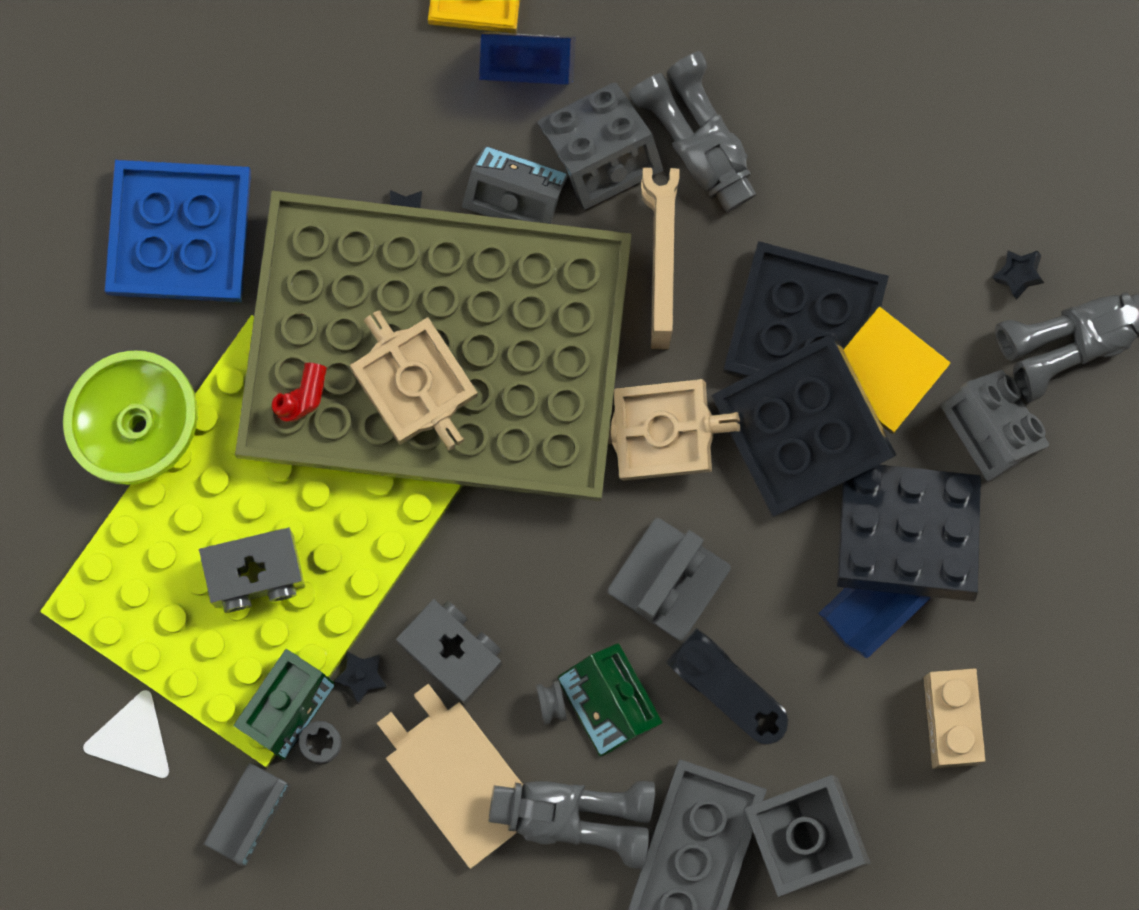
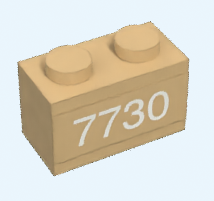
M963 669L929 672L923 678L932 769L975 766L986 762L977 670Z

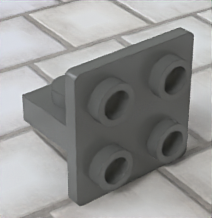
M1003 370L966 382L960 387L961 391L940 404L987 482L997 478L1027 457L1049 447V443L1045 438L1046 432L1043 424L1035 415L1030 414L1021 399L1022 394L1018 384L1013 378L1006 375Z
M655 518L609 586L608 594L678 641H683L730 572L731 566L702 546L704 539L692 531L688 530L685 535L662 519Z

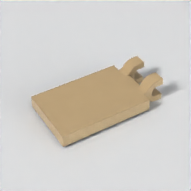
M643 168L641 196L644 203L654 212L651 349H669L673 327L674 216L679 169L670 168L668 183L659 186L652 180V168Z
M427 684L414 694L415 699L429 715L425 720L408 733L392 712L377 722V724L396 748V751L386 758L471 869L518 833L516 831H508V825L490 823L488 819L493 786L513 788L515 782L521 783V781L461 703L458 702L448 710L431 686Z

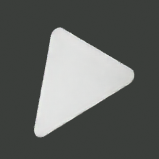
M149 691L140 692L84 744L83 748L87 754L159 778H165L169 774L154 702Z

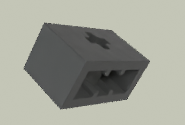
M290 527L199 549L210 602L215 608L223 607L225 613L250 608V600L265 596L269 597L270 602L290 599L297 596L295 589L305 587L296 543ZM251 562H256L259 568L266 569V571L258 573L259 581L251 583L247 576H241V574L249 571L248 564Z
M433 599L396 638V641L465 706L501 668L502 661L497 657L501 649L483 632H480L475 637L467 630L463 624L468 619L451 602L447 601L441 606ZM446 639L451 643H455L458 639L463 641L460 645L463 656L460 659L454 655L449 656L447 659L442 657L445 653L442 643Z

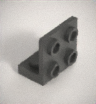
M611 83L538 121L542 133L566 167L577 200L584 210L640 183L643 168H652V176L664 170L651 131L617 83Z

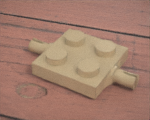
M381 311L374 312L373 318L369 315L365 318L364 323L368 326L378 343L369 354L352 363L350 369L399 445L422 431L434 428L448 451L455 448V443L459 446L464 441V438L460 435L450 418L457 409L478 397V392L430 319L427 317L409 329L393 333L382 316Z
M703 379L614 389L615 412L609 429L608 444H613L618 455L619 478L623 481L712 472L710 446L713 440V433L740 431V424L737 423L740 422L738 412L712 416L707 406L706 382Z

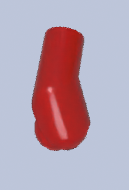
M305 363L300 387L284 395L281 392L278 393L271 403L273 413L282 421L294 422L315 411L321 402L327 367L317 363Z

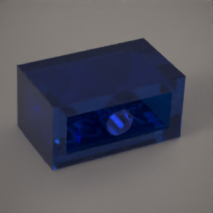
M498 32L482 33L479 80L569 85L574 81L576 37Z

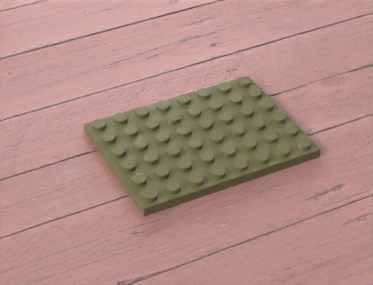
M272 191L235 451L236 458L601 502L632 234ZM381 311L382 316L393 333L409 329L427 317L430 319L478 392V397L457 409L450 418L460 435L464 438V441L459 446L455 443V448L448 451L434 428L422 431L399 445L350 369L352 363L369 354L378 343L368 326L364 323L365 318L369 315L373 318L374 312ZM305 363H317L326 366L327 371L321 402L315 411L294 422L282 421L273 413L271 403L278 393L281 392L284 395L300 387Z

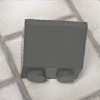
M830 775L745 808L778 897L828 881L871 864L837 776Z

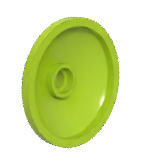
M137 350L110 355L87 369L72 388L63 415L66 443L76 461L86 471L101 480L124 485L149 481L173 467L188 449L194 437L198 420L196 395L184 373L175 364L160 355ZM145 420V428L141 432H134L135 425Z

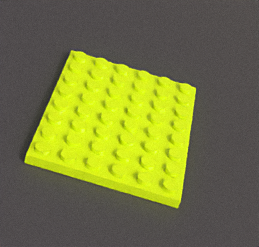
M251 315L195 393L198 406L197 426L194 437L184 455L173 467L160 476L142 483L131 484L40 612L268 768L276 755L233 725L284 650L288 649L330 678L463 485L237 459L235 451L254 316ZM290 527L294 535L305 587L295 589L297 596L276 602H270L268 596L250 600V608L225 613L223 607L215 608L210 602L199 549ZM251 562L248 564L249 571L241 574V576H247L251 583L259 581L258 573L266 571V569H261L256 562Z

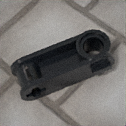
M696 627L666 663L684 681L705 695L757 742L772 744L783 738L787 731L788 716L782 705L730 660V656L712 639ZM761 711L763 714L768 715L771 711H774L778 715L775 723L779 729L776 732L767 729L761 733L757 729L759 719L756 717V714Z

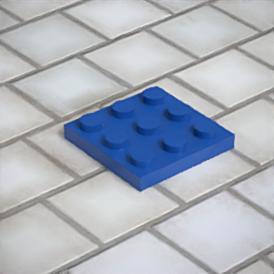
M115 160L105 293L110 296L242 302L251 183L250 167Z

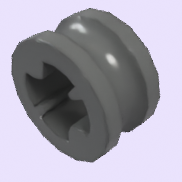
M559 680L553 681L551 687L537 684L536 688L544 725L550 724L553 718H559L561 722L567 721Z
M315 721L309 723L299 736L301 752L308 760L314 763L324 764L330 762L338 756L341 750L342 740L340 734L328 722ZM320 730L330 732L327 738L329 740L333 739L332 748L323 749L321 755L311 753L314 747L312 745L308 746L309 737L318 736Z

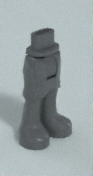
M697 51L677 61L666 73V77L672 87L681 96L700 126L695 134L676 105L668 82L662 73L643 80L632 88L628 94L638 107L652 111L659 118L675 141L672 143V147L680 155L693 178L706 192L709 191L710 198L717 197L724 210L729 212L749 201L757 194L747 179L751 176V173L747 169L746 160L748 155L745 153L741 141L734 133L729 132L721 115L716 113L704 91L702 78L707 70V62L701 51Z
M1125 292L1121 295L1097 298L1077 307L1062 310L1061 316L1040 323L1026 325L1015 320H1006L996 324V340L1001 352L1009 361L1021 358L1049 342L1071 334L1074 336V343L1042 355L1029 357L1014 365V380L1021 390L1023 399L1029 403L1041 398L1046 392L1049 380L1063 370L1080 363L1086 364L1101 356L1104 358L1113 357L1130 349L1132 342L1139 338V293L1130 296Z
M550 781L524 782L523 785L515 782L513 788L494 785L488 822L508 825V831H516L523 835L527 841L539 844H553L556 841L575 845L584 843L605 847L616 851L626 866L643 869L649 841L647 828L580 821L579 811L648 823L654 806L655 784L652 781H636L627 791L614 793L585 790V785H568Z

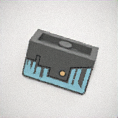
M484 146L471 170L462 208L489 217L551 224L568 174L549 166Z
M249 763L204 844L232 859L239 865L246 867L291 785Z

